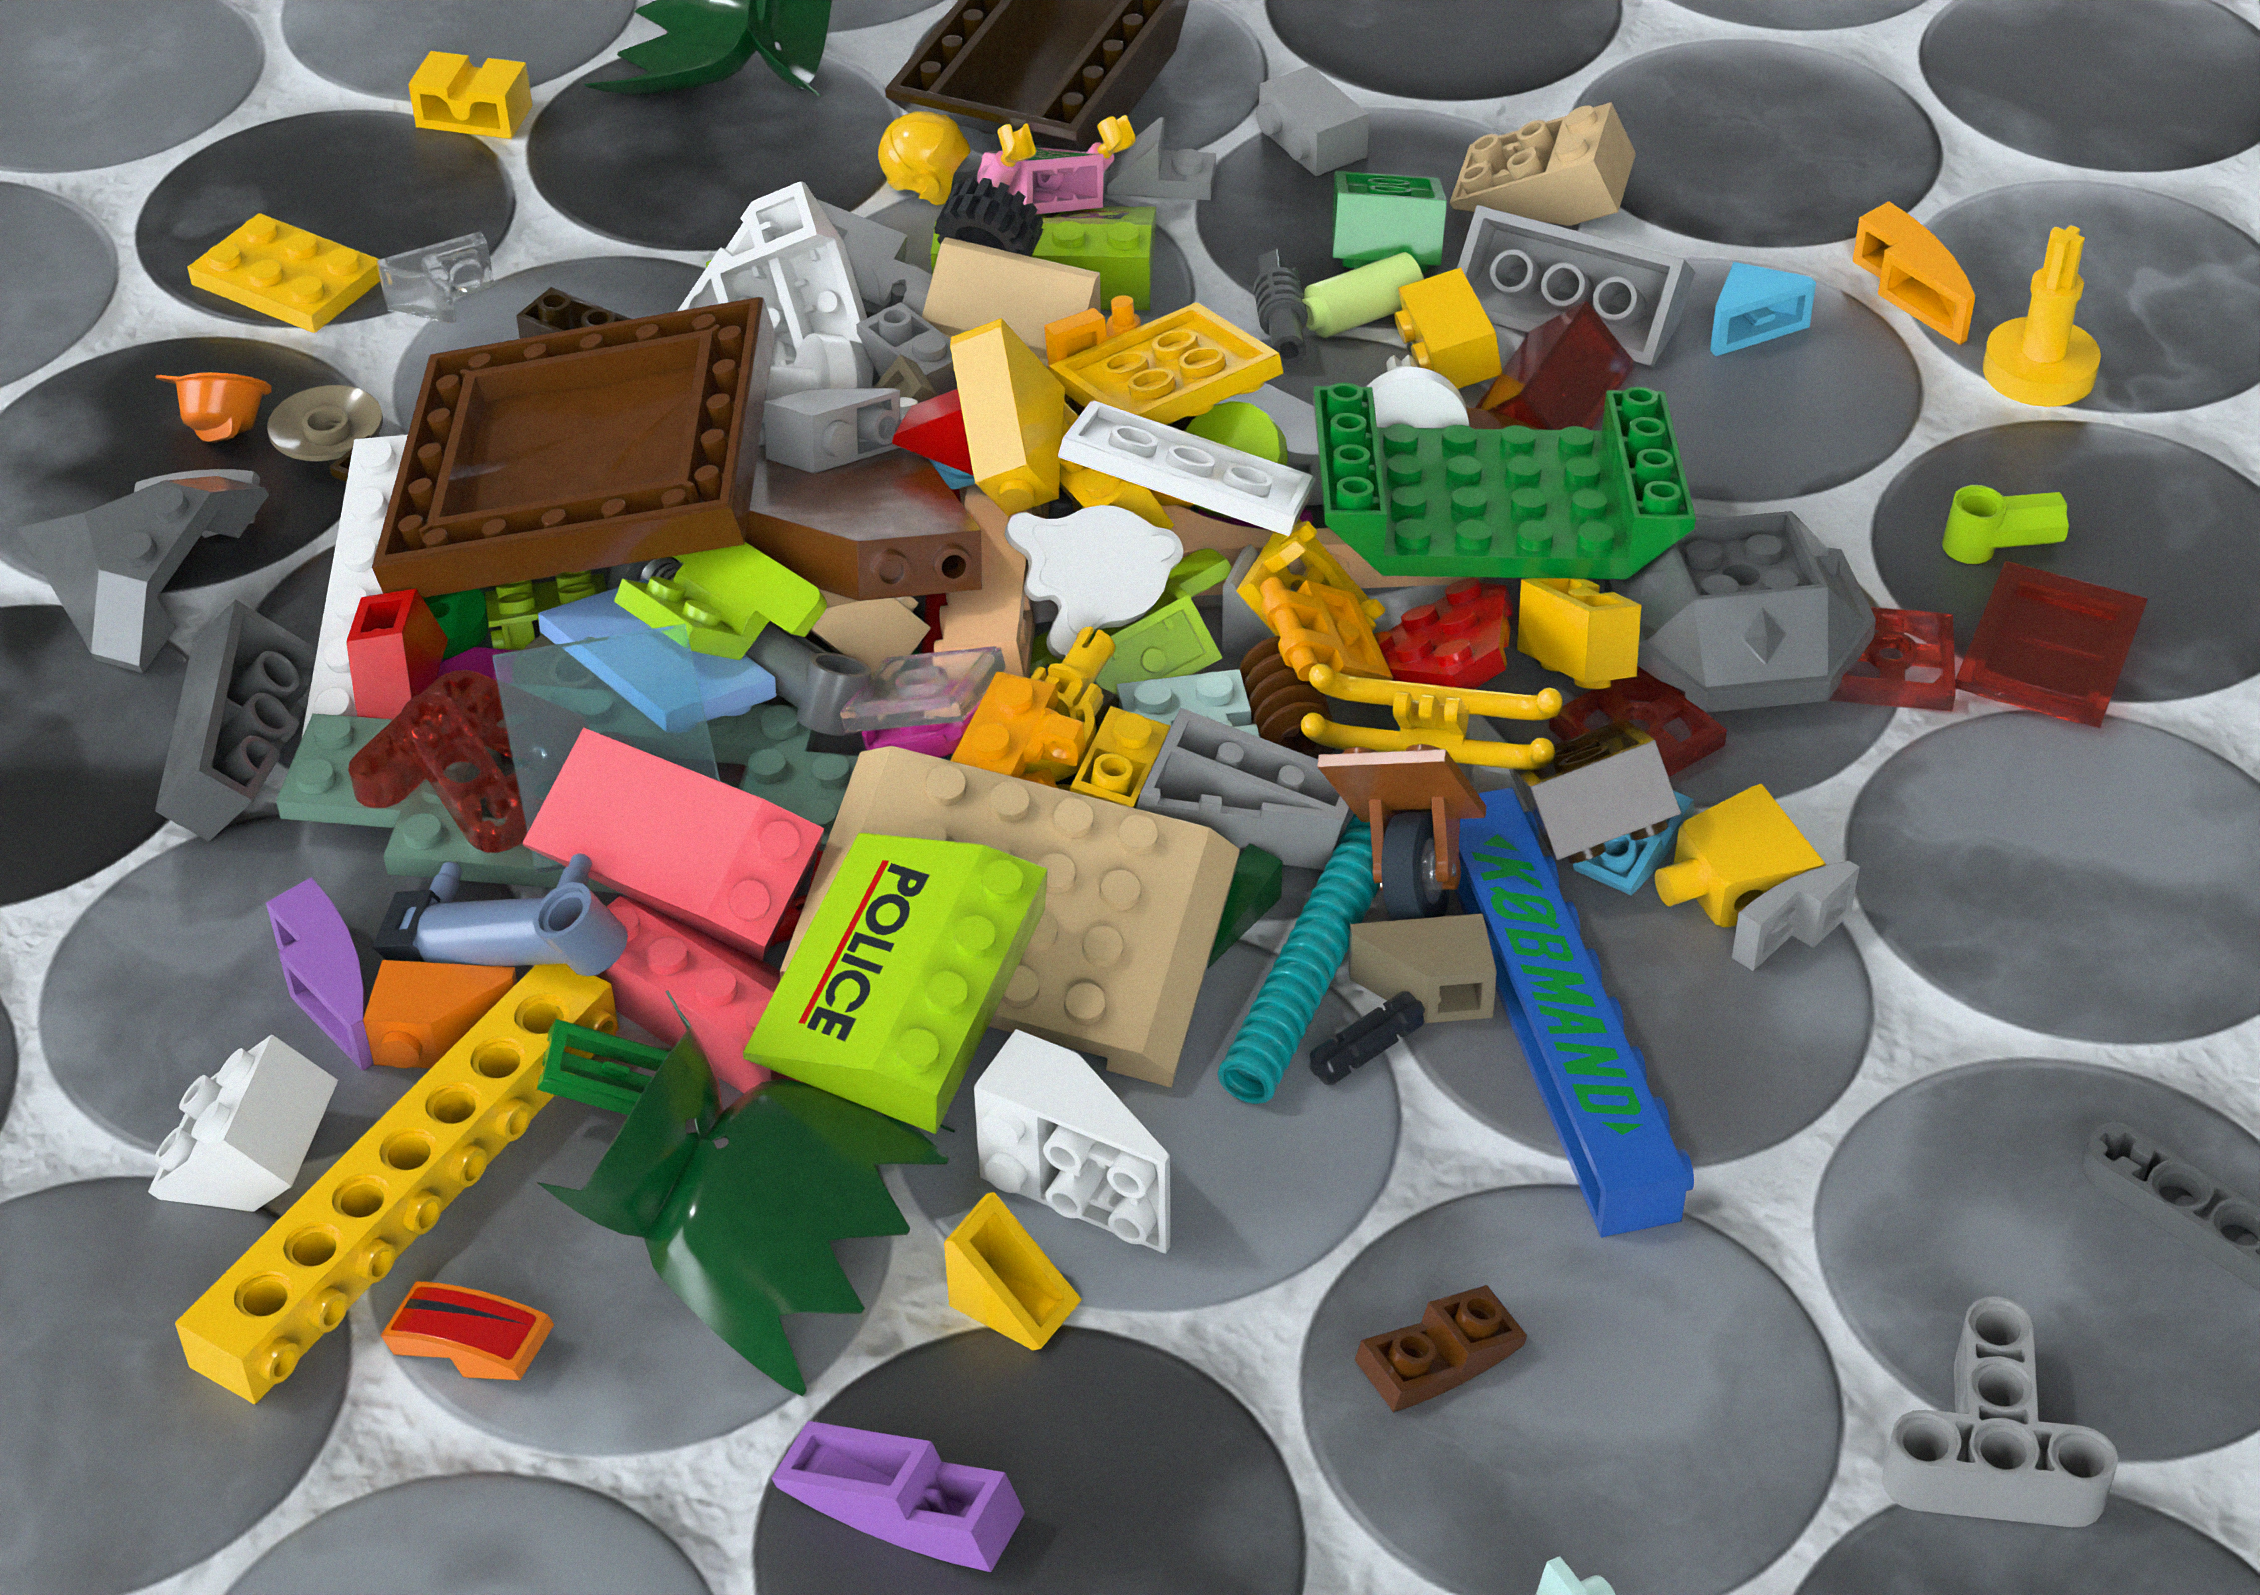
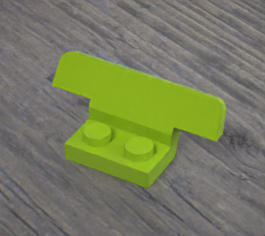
M746 542L745 545L673 556L683 563L676 572L673 582L656 576H651L648 584L622 579L614 599L615 603L684 650L735 660L743 658L769 621L777 624L790 634L805 637L827 608V600L816 586Z
M1211 548L1200 549L1182 558L1179 564L1170 571L1164 591L1151 610L1143 617L1122 627L1101 629L1111 637L1116 648L1094 684L1117 694V684L1192 675L1222 659L1221 653L1191 598L1227 579L1232 570L1227 558ZM1049 631L1037 636L1033 640L1030 673L1032 674L1039 666L1060 664L1063 661L1053 656L1047 648L1046 641ZM1096 632L1093 633L1090 639L1088 640L1089 644L1095 637Z

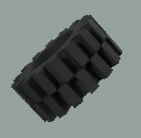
M971 177L966 178L964 183L959 181L955 184L936 220L937 223L934 230L935 234H939L937 241L940 245L945 237L1031 257L1044 229L1041 227L1044 222L1042 216H1035L1038 209L1033 203L1023 204L1026 196L1019 191L1012 195L1007 192L1009 185L1000 182L997 188L993 187L991 179L982 177L978 184L976 179Z

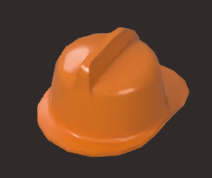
M196 373L181 377L156 375L158 380L176 384L181 419L185 425L193 428L196 435L205 442L216 443L231 439L237 433L252 429L256 422L262 397L272 393V385L238 374Z

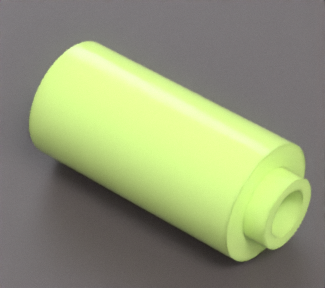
M1403 252L1308 285L1304 291V299H1302L1308 314L1306 327L1311 331H1315L1319 336L1327 338L1401 311L1402 306L1398 288L1424 279L1418 263L1410 254Z

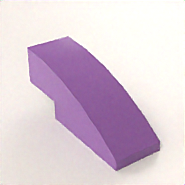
M311 877L266 902L277 947L280 950L278 952L290 997L364 1071L374 1065L363 1022L369 999L359 958L349 930L330 898Z
M807 1421L772 1476L775 1486L781 1491L859 1531L904 1549L949 1563L992 1572L1025 1514L1006 1472L942 1462L932 1441Z

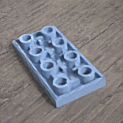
M643 579L637 582L648 584L649 581ZM619 587L538 613L539 629L543 635L667 735L690 733L697 728L698 724L724 715H743L749 712L753 705L776 697L775 677L748 656L744 655L741 660L684 650L615 603L614 599Z

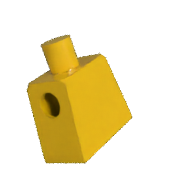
M1761 783L1685 820L1678 829L1674 863L1656 870L1655 885L1661 900L1670 907L1695 898L1714 924L1725 928L1736 926L1739 912L1771 888L1802 873L1826 866V863Z

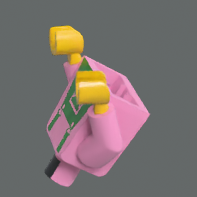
M1123 115L1118 120L1115 117H1109L1097 125L1104 143L1096 142L1087 152L1035 148L1028 123L1024 124L1020 130L1014 132L1012 126L1006 124L997 131L1002 151H990L983 154L982 163L978 169L977 182L979 184L983 177L991 179L993 187L998 188L1000 182L1009 185L1007 192L1015 195L1019 191L1026 196L1023 204L1033 203L1038 209L1036 214L1103 208V173L1113 163L1115 159L1113 153L1133 146L1135 134L1127 115Z

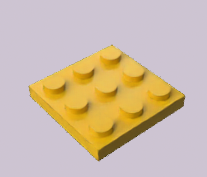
M1198 302L1049 365L1050 372L1065 387V394L1086 408L1090 402L1097 401L1164 425H1168L1186 416L1192 417L1205 414L1214 407V404L1236 394L1255 392L1264 385V382L1284 374L1279 352Z

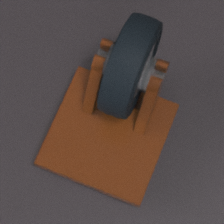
M1417 744L1409 746L1406 751L1377 752L1370 748L1352 747L1344 750L1343 754L1319 755L1318 769L1361 822H1370L1373 880L1375 884L1381 883L1380 891L1384 893L1386 907L1392 921L1445 916L1449 904L1450 890L1458 888L1461 877L1459 860L1460 819L1485 818L1487 807L1447 750L1432 745Z

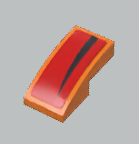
M416 1281L380 1336L394 1355L450 1358L465 1378L521 1380L555 1324L548 1314L498 1295L462 1286Z

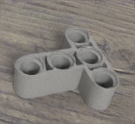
M1997 1296L1984 1297L1975 1301L1967 1309L1954 1362L1956 1413L1913 1410L1902 1415L1894 1423L1881 1478L1885 1492L1900 1506L1915 1511L2064 1527H2085L2096 1522L2104 1511L2117 1469L2118 1455L2115 1446L2105 1435L2092 1428L2038 1421L2034 1329L2030 1315L2021 1305L2010 1299Z

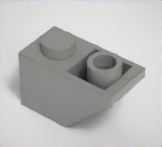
M902 302L885 308L881 312L856 324L857 334L880 378L901 354L918 364L938 394L937 396L958 389L956 375L953 371L954 365L950 348L951 339Z
M893 388L806 389L764 401L766 459L815 474L900 448L892 444L894 434L901 424L900 390Z

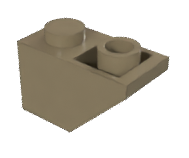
M1483 913L1350 924L1348 964L1350 980L1387 1001L1401 991L1410 992L1416 1000L1421 1001L1425 1008L1423 1014L1425 1023L1493 1018L1497 971Z

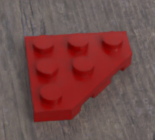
M1477 578L1457 581L1445 588L1444 597L1432 604L1421 605L1406 611L1401 616L1402 622L1388 631L1374 633L1373 635L1393 676L1392 681L1476 689L1506 670L1507 658L1503 648L1509 646L1511 628L1507 617L1513 614V604L1507 586L1480 583Z

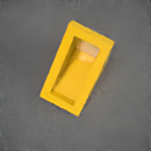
M995 1192L987 1193L944 1241L949 1306L1033 1351L1043 1348L1082 1300Z

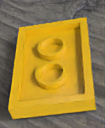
M261 213L246 221L244 225L188 266L192 285L312 333L319 331L385 278L382 260Z

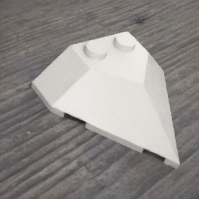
M800 181L752 201L740 218L743 223L726 248L720 247L677 311L764 297L775 331L771 366L794 367L799 347L804 338L809 334L842 335L848 340L854 354L857 388H872L874 365L856 329V324L867 319V315L844 241L804 182Z

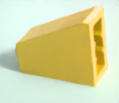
M1002 318L951 337L950 348L975 483L1007 516L1059 499L1061 464L1058 454L1062 443L1065 387Z

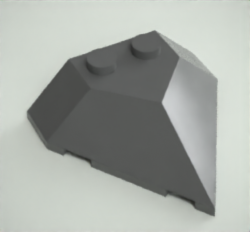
M220 476L164 480L109 503L16 528L95 660L145 673L176 628L157 599L160 592L204 530L239 538L269 494L265 487Z

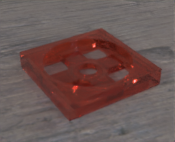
M1870 607L1876 618L1875 630H1878V633L1874 634L1873 640L1857 661L1870 662L1878 668L1879 678L1850 676L1846 672L1842 676L1841 684L1828 701L1952 712L1956 697L1953 614ZM1904 633L1913 635L1927 644L1915 643L1911 637ZM1884 648H1895L1903 654V657L1900 659H1889L1883 657L1880 651ZM1911 666L1941 668L1940 677L1933 683L1905 681V670Z
M1637 666V677L1611 680L1610 687L1593 689L1563 705L1557 716L1549 718V729L1563 741L1589 732L1590 730L1584 726V723L1597 709H1600L1613 722L1624 718L1628 721H1645L1650 728L1644 732L1656 741L1668 777L1724 747L1727 736V729L1702 709L1687 700L1675 687L1659 681L1639 666ZM1629 700H1640V701H1647V702H1651V703H1650V704H1647V703H1643V702H1630ZM1680 717L1687 725L1691 737L1679 742L1663 729V725Z

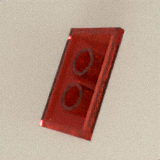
M1584 301L1532 329L1505 365L1502 374L1495 379L1475 408L1518 419L1540 430H1562L1571 426L1592 430L1604 412L1606 390L1620 389L1633 370L1634 360L1589 303Z

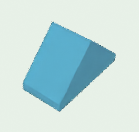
M1733 262L1715 307L1710 351L1715 356H1719L1809 328L1816 282L1810 276Z

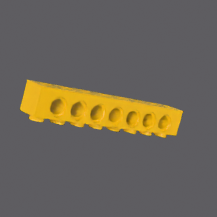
M567 964L535 965L175 1322L189 1367L255 1405L275 1384L287 1379L295 1369L298 1360L324 1333L334 1330L341 1323L351 1305L373 1283L381 1281L389 1273L394 1261L419 1235L429 1232L434 1227L444 1209L465 1188L473 1186L483 1175L486 1166L510 1141L520 1138L537 1113L554 1096H557L536 1090L539 1077L544 1069L542 1061L544 1052L549 1045V1041H547L549 1028L554 1021L558 1019L615 1036L619 1030L612 984L594 975L588 977L578 975ZM565 1046L564 1049L566 1053L591 1059L595 1055Z

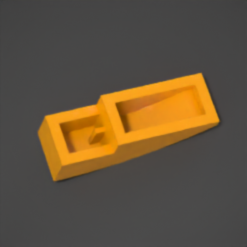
M1890 201L1859 217L1852 262L1880 278L1878 295L1955 343L1961 345L1966 342L1976 296L1966 274L1954 256L1934 234Z

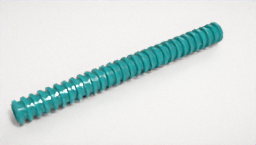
M1353 814L1352 819L1349 821L1344 834H1342L1337 847L1325 866L1323 874L1320 875L1316 887L1311 892L1309 901L1306 902L1301 915L1295 923L1294 929L1291 930L1279 957L1276 958L1272 971L1267 975L1264 985L1259 990L1257 998L1250 1008L1249 1014L1245 1017L1241 1029L1238 1030L1233 1044L1230 1045L1225 1059L1222 1060L1217 1072L1219 1082L1229 1094L1243 1102L1261 1104L1273 1098L1277 1085L1281 1082L1285 1070L1290 1065L1293 1054L1298 1049L1300 1040L1303 1039L1308 1025L1313 1020L1315 1011L1319 1008L1330 982L1333 981L1337 969L1340 967L1345 953L1349 949L1350 924H1360L1363 922L1366 912L1369 910L1373 898L1376 897L1381 883L1375 884L1373 880L1370 822H1361L1355 814Z

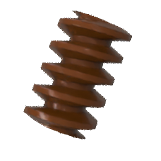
M1274 636L1259 642L1247 652L1240 664V673L1251 708V720L1253 724L1257 725L1259 737L1318 759L1319 755L1332 754L1335 748L1313 742L1301 730V721L1308 713L1320 714L1324 719L1334 722L1329 711L1326 695L1313 687L1310 681L1299 680L1294 668L1286 666L1278 649L1280 636Z

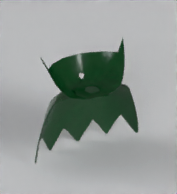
M655 0L637 8L635 13L659 25L669 33L618 51L617 53L619 57L643 68L649 73L626 80L586 83L585 87L627 95H642L699 87L723 81L740 72L749 59L758 51L766 65L780 79L801 92L805 88L821 98L822 95L808 84L815 77L824 52L832 0ZM775 42L780 44L782 50H776Z
M667 990L665 992L687 1031L669 1052L644 1089L582 1190H576L546 1183H537L561 1202L595 1223L620 1234L644 1238L653 1268L658 1275L713 1332L747 1361L781 1386L803 1396L807 1388L779 1316L798 1313L861 1314L865 1308L838 1263L829 1241L848 1238L908 1235L910 1227L882 1182L874 1165H946L949 1158L915 1126L807 1083L786 1079L761 1082L723 1110L719 1079L710 1057L693 1027L682 1014ZM687 1119L695 1120L696 1132L686 1133L685 1125ZM943 1124L940 1125V1128L955 1133L954 1129ZM722 1138L729 1140L725 1147L718 1149L713 1142Z

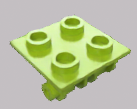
M591 570L575 573L562 572L555 576L556 581L532 584L531 580L496 585L495 591L485 592L489 628L502 626L501 630L490 631L493 649L522 651L535 639L532 621L538 620L539 622V612L607 591L603 573L591 575Z

